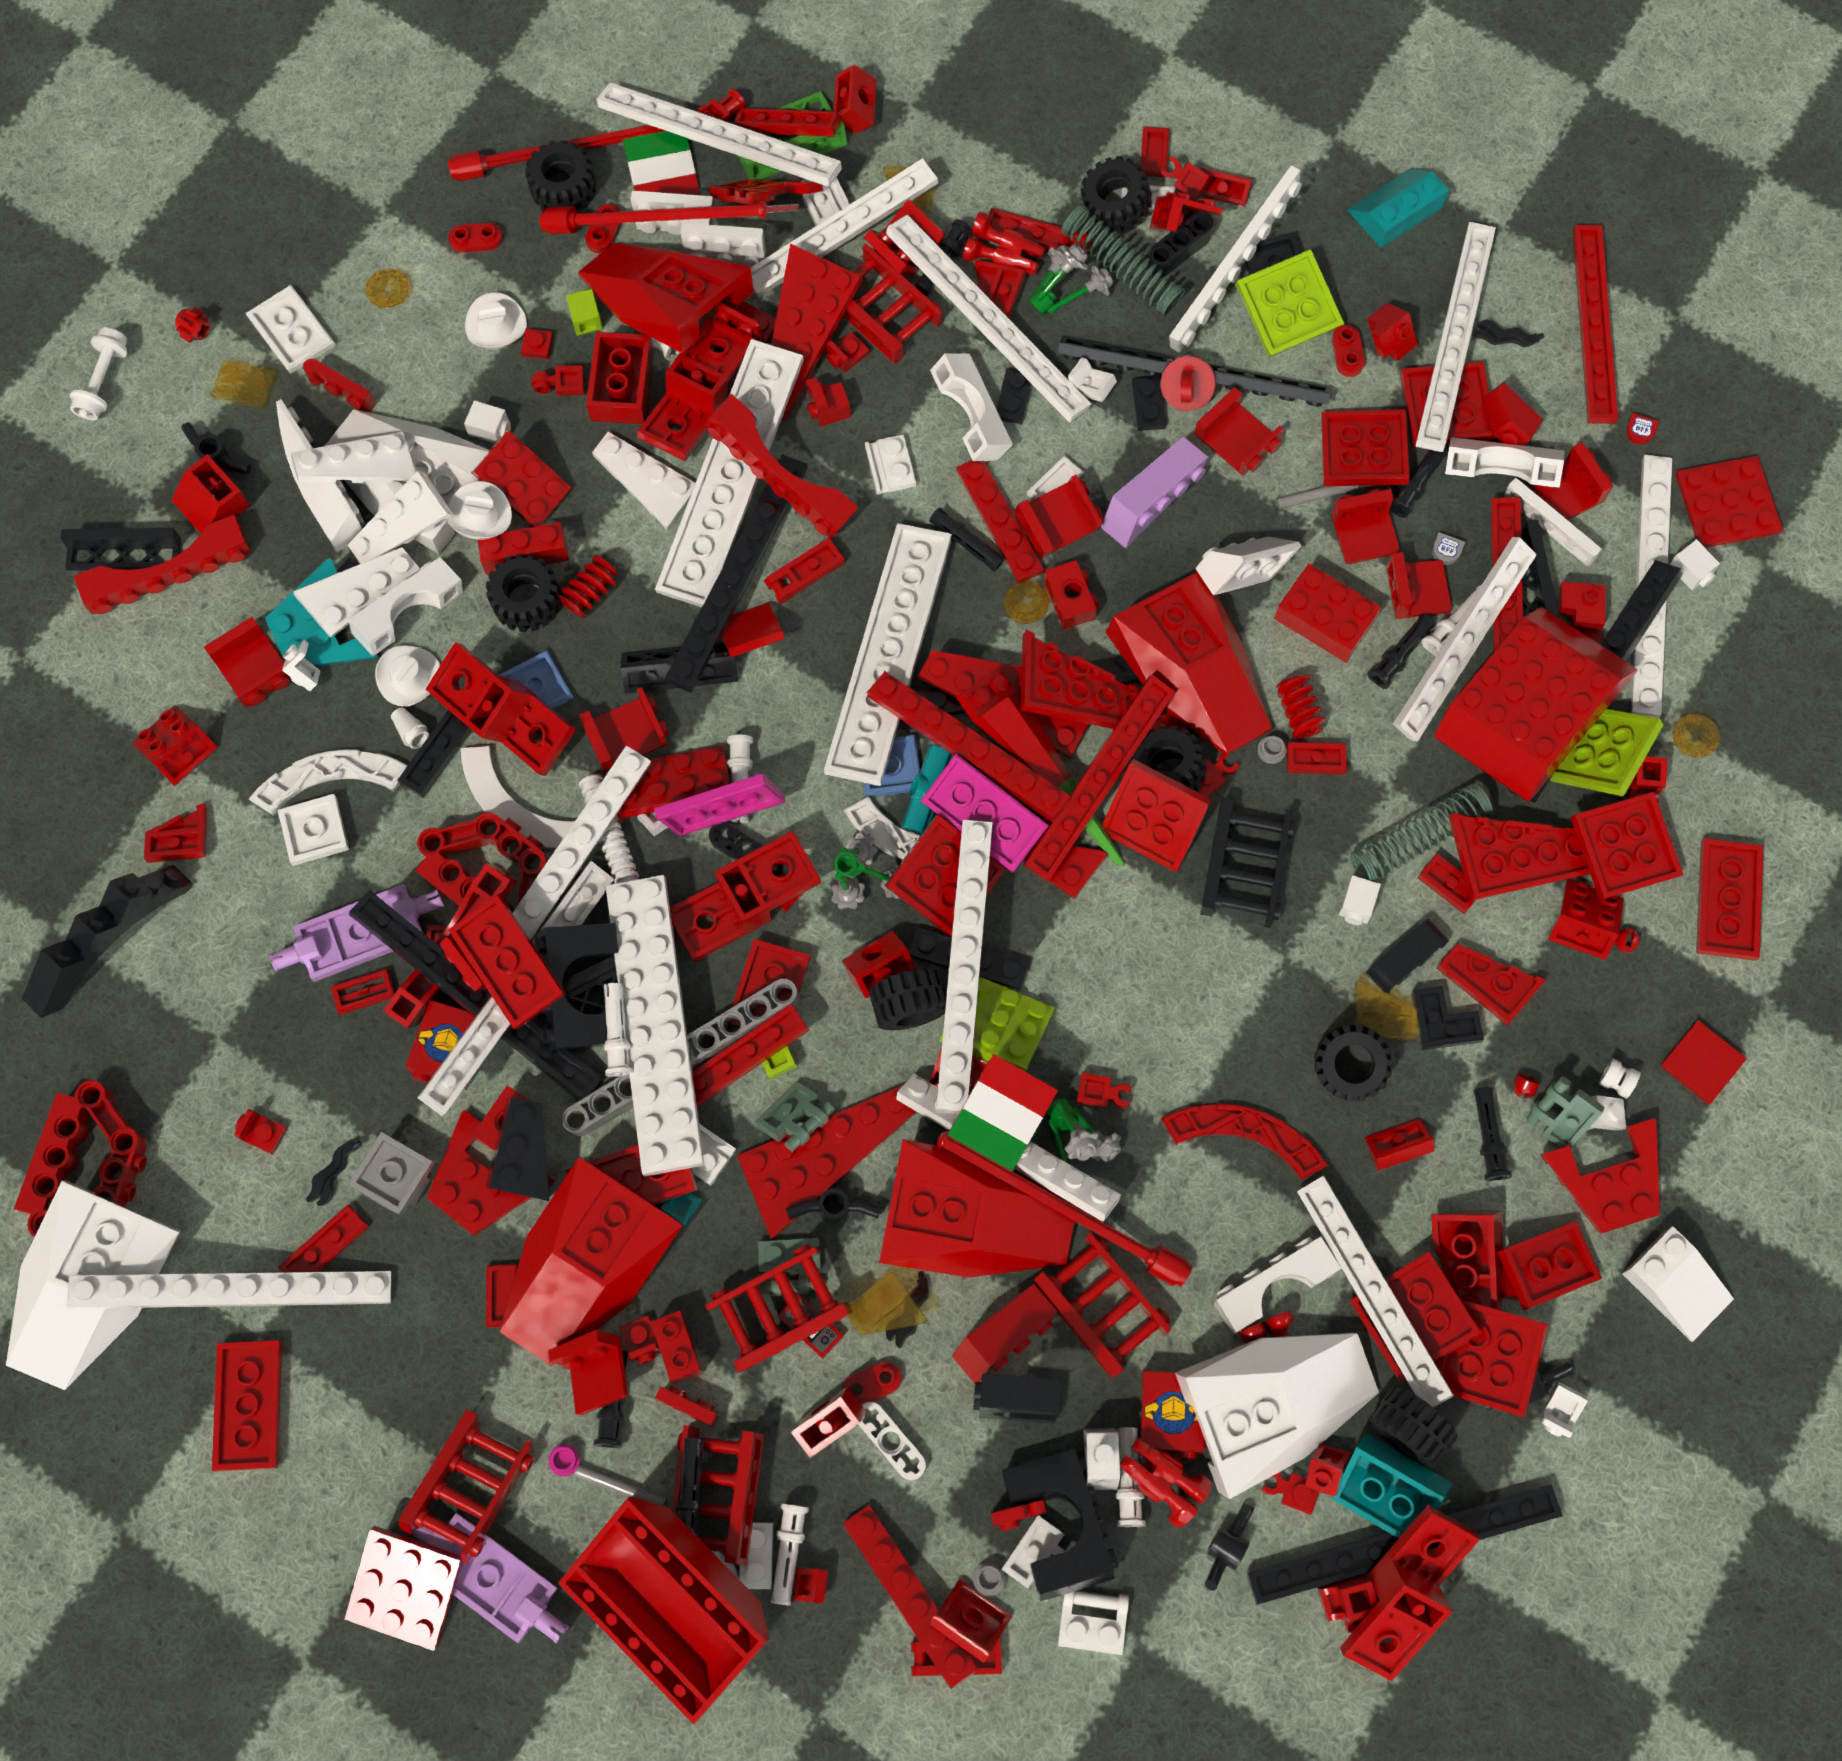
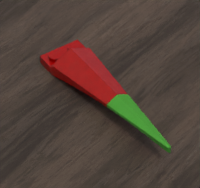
M1000 667L956 696L971 720L1016 760L1068 795L1076 786L1075 780L1035 714L1020 710L1021 691L1019 688L1017 690L1014 689ZM1094 813L1084 829L1108 853V856L1117 866L1125 865Z

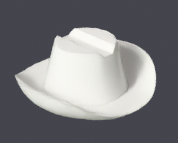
M488 293L477 298L472 303L465 320V332L469 341L486 349H501L513 344L524 334L527 327V320L523 309L514 299L502 293Z
M473 481L463 485L454 493L447 505L454 514L447 519L448 524L456 532L470 539L484 540L496 537L504 533L511 523L512 512L508 499L497 486L489 482Z
M406 645L393 647L381 656L376 666L375 677L379 691L387 701L397 706L406 707L419 703L431 695L425 689L440 667V663L432 653L423 648Z

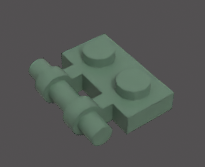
M1563 1076L1557 1082H1552L1546 1089V1095L1541 1101L1537 1100L1530 1108L1531 1112L1526 1117V1120L1534 1126L1539 1121H1542L1547 1125L1542 1133L1543 1136L1560 1148L1569 1145L1572 1148L1603 1113L1605 1107L1580 1089L1573 1097L1570 1096L1566 1090L1571 1085V1082ZM1555 1103L1563 1107L1557 1115L1550 1109Z
M796 1081L755 1122L758 1129L778 1142L787 1134L791 1137L784 1144L788 1150L793 1152L799 1145L804 1146L810 1140L809 1135L818 1126L823 1127L829 1121L828 1117L835 1109L828 1102L820 1109L816 1107L820 1102L818 1094ZM805 1116L809 1117L801 1127L797 1125Z
M819 1238L759 1241V1274L766 1273L794 1258L792 1252L806 1244H809L811 1248L820 1246ZM819 1253L812 1258L818 1270H821ZM801 1263L785 1271H799V1280H789L795 1292H800V1295L810 1294V1291H815ZM774 1278L759 1285L761 1294H772V1297L782 1296Z

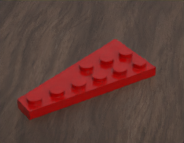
M790 244L771 342L772 346L803 355L804 358L781 419L784 422L806 384L805 380L809 379L826 348V343L830 341L863 281L860 275L793 244Z
M1026 629L1022 636L1020 710L1114 729L1137 695L1139 688L1132 684L1127 686L1115 680V675L1077 655L1074 657L1069 656L1058 650L1059 646L1052 642L1046 644L1035 638V633ZM1165 708L1151 727V729L1154 728V731L1160 730V726L1166 725L1167 729H1171L1172 725L1178 726L1180 731L1183 728L1187 729L1186 724Z
M932 650L918 678L956 698V696L990 672L1000 667L1014 689L1017 690L1019 688L1021 691L1022 666ZM1034 713L1056 751L1071 758L1088 724Z
M1453 813L1448 816L1471 901L1590 875L1574 828L1552 827V825L1511 820L1499 821L1486 817L1474 818Z
M902 1086L829 1116V1121L823 1127L818 1126L809 1135L810 1140L804 1146L799 1145L793 1152L788 1150L784 1144L791 1137L787 1134L780 1142L773 1140L737 1155L771 1240L798 1218L789 1220L785 1208L807 1200H818L823 1192L837 1184L856 1165L916 1114L915 1110L896 1100L897 1092Z

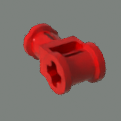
M729 89L727 95L721 101L717 102L713 99L707 105L699 107L696 112L732 124L731 116L740 108H746V103L738 91Z

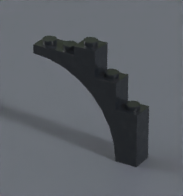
M175 865L141 877L130 873L111 880L100 905L75 916L66 940L41 950L22 999L40 1018L62 1010L67 1005L73 991L86 972L122 934L155 909L187 893L193 883Z

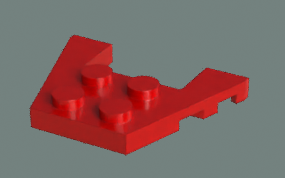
M745 179L709 186L710 196L721 199L722 203L737 202L756 205L761 201L766 203L775 200V195L811 194L823 191V185L813 181L804 183L801 180L777 182V180Z
M463 1110L427 1199L472 1235L476 1236L532 1198L486 1188L490 1170L467 1153V1150L475 1142L472 1135L481 1122L466 1110ZM547 1175L549 1188L555 1183V1180Z
M1655 1118L1626 1127L1636 1158L1597 1171L1580 1175L1570 1145L1540 1154L1542 1160L1554 1171L1558 1181L1562 1186L1566 1187L1576 1200L1577 1206L1600 1234L1660 1215L1657 1124Z

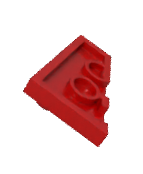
M1459 944L1451 950L1436 968L1507 1026L1546 981V979L1541 977H1533L1520 971L1521 969L1511 965L1508 967L1493 961L1491 957Z

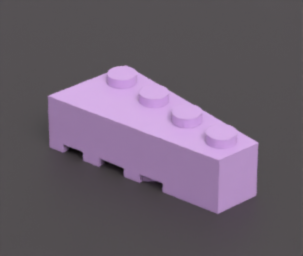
M1182 437L1112 496L1101 528L1123 547L1127 548L1176 498L1181 497L1192 482L1197 483L1206 472L1204 466L1208 456L1185 437Z

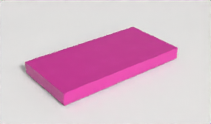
M958 754L954 755L920 800L961 833L963 820L992 822L990 855L1011 872L1016 871L1050 826Z
M762 773L654 808L656 819L677 835L683 836L785 802L784 792Z

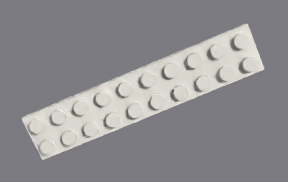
M751 339L730 395H734L753 412L757 431L769 451L804 358L803 355ZM712 439L655 588L656 593L699 607L703 606L732 551L759 479L752 473L750 467L742 460L736 459L730 453L729 448L721 441Z
M897 523L824 767L826 775L878 786L882 785L900 719L868 698L867 691L884 671L910 687L951 545L952 534Z
M664 875L607 885L606 893L610 923H616L618 953L614 954L617 980L618 983L623 984L626 1039L631 1043V1048L628 1049L629 1067L632 1068L633 1073H629L642 1174L649 1176L705 1166L666 878Z

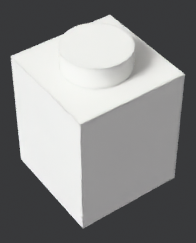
M478 401L473 402L464 423L469 436L494 444L511 428V423L504 409Z
M1696 539L1679 552L1670 565L1681 568L1683 575L1680 579L1693 590L1698 585L1704 588L1716 577L1714 572L1720 563Z
M1352 875L1346 888L1339 915L1345 917L1344 920L1353 925L1367 924L1372 916L1381 884Z

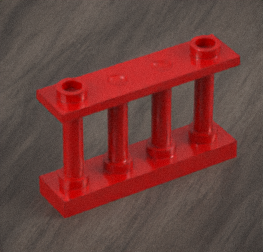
M865 244L862 247L863 260L865 262L854 270L853 273L863 278L874 269L883 279L859 300H852L843 317L894 364H897L903 358V342L929 320L937 327L942 325V309L934 300L930 301L899 274L876 250ZM891 286L902 294L899 299L877 318L871 317L865 312V308ZM910 303L921 312L896 335L890 334L884 329V325Z
M1090 1232L1084 1240L1089 1245L1088 1249L1055 1276L1050 1275L1047 1277L1042 1272L1033 1280V1284L1036 1285L1058 1311V1315L1110 1378L1114 1380L1124 1370L1121 1366L1124 1362L1123 1358L1157 1329L1166 1336L1172 1330L1168 1325L1171 1323V1320L1161 1308L1154 1309L1108 1254L1110 1248L1099 1235L1095 1238ZM1096 1257H1099L1109 1269V1272L1078 1298L1067 1301L1060 1293L1063 1290L1062 1286ZM1116 1281H1119L1130 1295L1096 1324L1091 1323L1087 1325L1080 1317L1083 1314L1082 1310ZM1139 1305L1150 1320L1115 1349L1111 1347L1108 1350L1100 1341L1103 1338L1102 1334L1134 1307Z
M806 1244L792 1252L794 1258L730 1292L726 1287L711 1295L713 1301L705 1305L707 1311L720 1307L741 1349L739 1351L741 1358L733 1361L738 1373L757 1365L853 1313L848 1302L839 1304L838 1300L834 1301L812 1258L822 1252L820 1246L811 1248L809 1244ZM800 1263L823 1305L821 1308L823 1314L812 1319L810 1314L806 1315L785 1271ZM772 1278L775 1279L795 1319L793 1323L795 1329L786 1334L783 1329L779 1330L758 1288L759 1285ZM746 1292L768 1334L766 1337L768 1343L760 1348H757L756 1344L752 1345L731 1303V1300Z
M466 1409L398 1521L400 1529L410 1535L413 1534L417 1527L422 1528L424 1526L462 1546L463 1549L460 1552L461 1560L468 1565L472 1556L477 1558L486 1542L483 1539L521 1473H527L530 1470L535 1456L532 1455L533 1444L529 1441H526L519 1452L480 1432V1428L477 1427V1414ZM475 1443L513 1463L505 1478L502 1479L463 1459L464 1455L462 1452L466 1445ZM451 1471H459L496 1490L488 1507L447 1487L445 1480ZM441 1498L479 1518L480 1520L471 1535L430 1515L428 1508L432 1501Z
M683 1425V1430L677 1440L679 1458L671 1510L677 1515L674 1504L676 1500H680L684 1438L704 1439L703 1451L736 1454L738 1466L737 1471L733 1474L702 1470L701 1483L730 1486L734 1490L733 1502L729 1506L702 1503L703 1511L699 1512V1516L727 1519L730 1524L728 1536L725 1539L701 1536L700 1540L711 1551L723 1552L725 1563L747 1566L765 1435L742 1431V1437L738 1441L699 1437V1428Z

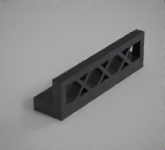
M1538 519L1527 520L1523 529H1521V537L1537 555L1529 566L1530 573L1525 579L1522 577V587L1525 585L1535 593V599L1531 604L1523 600V607L1526 608L1523 617L1529 611L1537 610L1533 607L1537 602L1538 609L1543 607L1559 618ZM1530 577L1532 579V584L1528 582Z
M174 528L62 529L60 539L67 547L65 565L67 571L90 570L98 566L122 570L144 569L163 563L154 557L162 549H173L172 558L179 555L181 538ZM135 549H142L147 554L140 562H131L127 556ZM75 550H87L92 555L84 563H74ZM107 550H115L119 554L111 563H104L99 558Z
M724 642L717 644L696 686L738 682L736 656L730 657ZM681 647L622 653L621 674L625 694L637 693V689L641 687L644 692L677 688L667 684L665 676Z

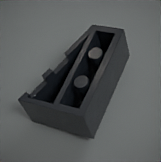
M515 1097L507 1098L486 1188L550 1201L541 1103Z

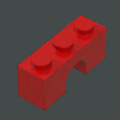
M561 522L507 531L493 538L477 540L480 561L486 575H489L491 571L496 572L495 565L498 562L504 564L506 562L504 558L510 556L511 559H515L516 554H522L524 558H527L528 554L534 555L536 560L539 558L543 559L546 565L569 560L566 537Z

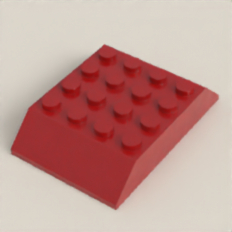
M1541 607L1521 619L1454 699L1434 734V738L1529 803L1638 672V669Z
M630 1496L625 1500L558 1582L693 1725L769 1640L761 1601L670 1508Z

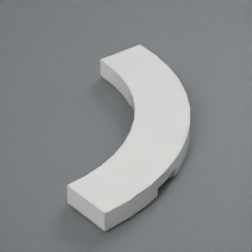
M489 746L461 748V760L465 778L472 794L483 811L492 812L504 821L508 817L522 827L519 833L525 838H528L531 834L544 845L542 848L556 850L575 821L552 820L523 808L507 794L498 781Z
M355 749L322 752L292 763V766L278 774L275 773L257 788L249 800L274 816L289 799L319 783L331 780H366L385 786L395 792L400 785L397 780L408 765L384 754L361 752Z
M869 796L844 809L845 815L858 832L863 833L866 837L873 838L874 846L903 861L921 836L896 826L894 822L881 813Z

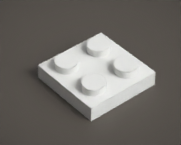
M335 794L278 810L289 861L293 866L350 850Z

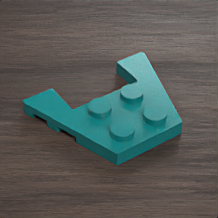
M331 558L325 560L294 591L339 573L334 561ZM293 592L265 617L282 656H284L290 646L293 644L298 646L305 640L309 645L304 658L315 667L376 659L379 657L378 653L372 656L356 638L340 645L336 635L330 638L293 595Z

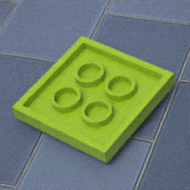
M1311 249L1237 280L1235 283L1268 358L1344 325Z
M1606 709L1560 764L1550 781L1624 796L1661 731L1663 723L1660 718Z
M979 976L972 1055L989 1061L992 1054H995L1026 1072L1051 1020L1055 1007ZM943 1032L940 1038V1042H942L943 1040Z

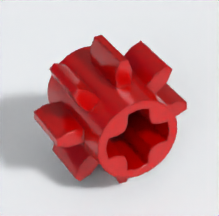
M194 307L192 311L188 308L181 310L175 319L176 331L180 333V337L190 343L193 338L203 340L210 331L209 318L205 317L206 313L197 307Z

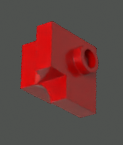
M1386 303L1367 318L1378 355L1384 358L1390 355L1393 359L1399 361L1418 346L1409 312Z
M816 377L805 380L807 394L811 402L807 404L811 419H817L819 427L851 418L850 404L841 382L833 385H824Z
M1562 581L1559 592V612L1569 615V622H1573V627L1602 629L1605 625L1606 585Z
M1645 757L1627 789V799L1654 792L1659 805L1661 791L1666 787L1667 758Z
M1363 1574L1317 1587L1326 1620L1329 1622L1343 1619L1348 1633L1353 1632L1378 1603L1372 1581Z

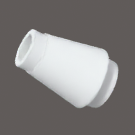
M398 708L392 713L391 719L404 745L410 746L412 749L420 748L429 737L428 727L405 708Z

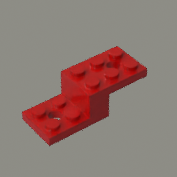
M710 316L699 327L700 339L683 353L680 352L665 372L666 394L637 431L639 439L683 461L688 459L708 432L705 425L709 417L728 398V383L740 368L750 340H756ZM720 346L725 350L717 353L711 349ZM680 424L681 426H683V428H681L680 430H671L669 426Z
M455 642L425 689L483 739L502 742L536 773L542 776L548 774L576 730L574 726L524 684L515 679L499 676L461 643ZM464 675L466 678V684L464 688L460 690L458 682L459 679ZM541 728L543 737L540 742L536 743L535 733Z
M791 831L715 871L716 884L670 907L672 924L692 961L696 962L772 921L770 910L821 884V879L795 833ZM785 864L789 867V873L784 877H777L773 874L775 866ZM701 917H712L714 919L713 925L709 929L699 928L697 923Z
M1427 1505L1367 1575L1372 1581L1380 1601L1340 1646L1343 1656L1392 1681L1453 1612L1439 1586L1480 1540L1476 1532ZM1440 1542L1438 1547L1427 1549L1430 1544ZM1392 1637L1389 1643L1380 1644L1383 1639Z

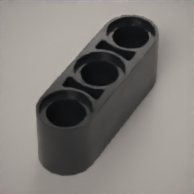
M1196 212L1181 223L1180 227H1177L1176 232L1168 233L1151 247L1148 269L1153 264H1156L1152 275H1155L1161 269H1163L1160 277L1168 275L1210 241L1214 224L1210 214Z
M1427 919L1373 964L1366 974L1385 995H1388L1395 985L1401 984L1412 974V971L1427 962L1439 948L1442 949L1449 942V939L1430 919Z

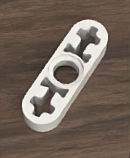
M874 1402L864 1403L862 1406L865 1410L868 1409L872 1412L876 1409L879 1412L876 1418L881 1425L887 1421L890 1426L883 1428L875 1438L871 1433L877 1429L870 1422L866 1425L862 1422L865 1419L864 1415L858 1424L904 1479L914 1481L921 1478L926 1469L923 1456L880 1405ZM889 1432H894L900 1437V1445L893 1451L886 1450L882 1445L883 1436ZM905 1445L911 1449L905 1452L909 1459L914 1460L917 1458L920 1461L917 1465L919 1472L916 1474L912 1471L907 1474L904 1472L903 1469L906 1467V1464L901 1457L897 1462L892 1459L893 1456L902 1452Z

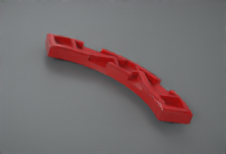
M1224 1103L1197 1105L1175 1111L1161 1118L1175 1145L1207 1135H1232L1246 1138L1267 1147L1280 1156L1294 1170L1301 1181L1328 1166L1319 1151L1303 1135L1301 1136L1283 1120L1251 1107Z

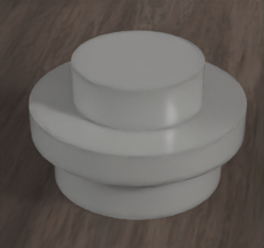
M1277 736L1263 738L1257 748L1259 758L1267 764L1281 762L1287 752L1286 744Z
M993 1563L980 1565L973 1575L975 1589L985 1596L998 1594L1005 1583L1003 1571Z

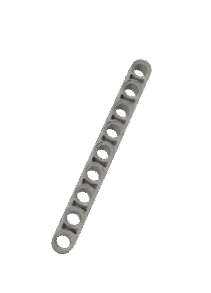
M779 979L688 1034L692 1071L790 1004L797 1007L800 995L795 984L788 979ZM790 989L793 991L789 1000H778V994L781 990ZM757 1005L767 1006L765 1014L760 1017L752 1015L753 1008ZM731 1020L741 1021V1027L737 1032L730 1033L726 1031L727 1025ZM706 1036L715 1037L714 1045L708 1049L702 1048V1039ZM630 1075L614 1079L568 1107L562 1115L564 1128L574 1136L583 1137L633 1108L632 1095L624 1096L623 1094L625 1086L630 1084ZM603 1099H610V1108L605 1112H598L599 1102ZM577 1115H584L583 1125L579 1128H572L573 1118Z

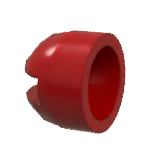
M1630 928L1620 930L1615 946L1624 953L1633 952L1640 943L1638 933ZM1628 933L1632 935L1630 946L1625 945Z
M1517 1074L1513 1089L1517 1096L1520 1097L1524 1093V1098L1529 1099L1536 1094L1540 1082L1530 1076Z

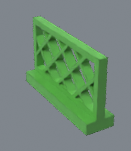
M821 91L777 108L782 110H807L808 105L819 101L821 104L819 111H832ZM842 121L834 137L804 135L793 137L794 135L763 134L822 155L847 145L845 126ZM738 156L749 180H761L781 171Z

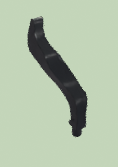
M1491 320L1480 321L1477 327L1483 330H1478L1474 334L1475 338L1484 339L1491 345L1515 343L1522 347L1532 346L1544 338L1543 333L1528 335L1518 327L1504 330Z
M360 1140L357 1142L350 1141L334 1151L331 1163L313 1177L312 1191L306 1197L307 1202H314L320 1197L317 1205L323 1206L332 1200L333 1181L345 1170L348 1155L356 1151V1148L362 1146Z
M918 1272V1287L915 1292L907 1296L903 1315L889 1323L886 1329L888 1341H892L893 1337L896 1336L895 1343L899 1349L903 1347L906 1338L915 1334L918 1326L919 1309L929 1297V1286L927 1278L924 1277V1272Z

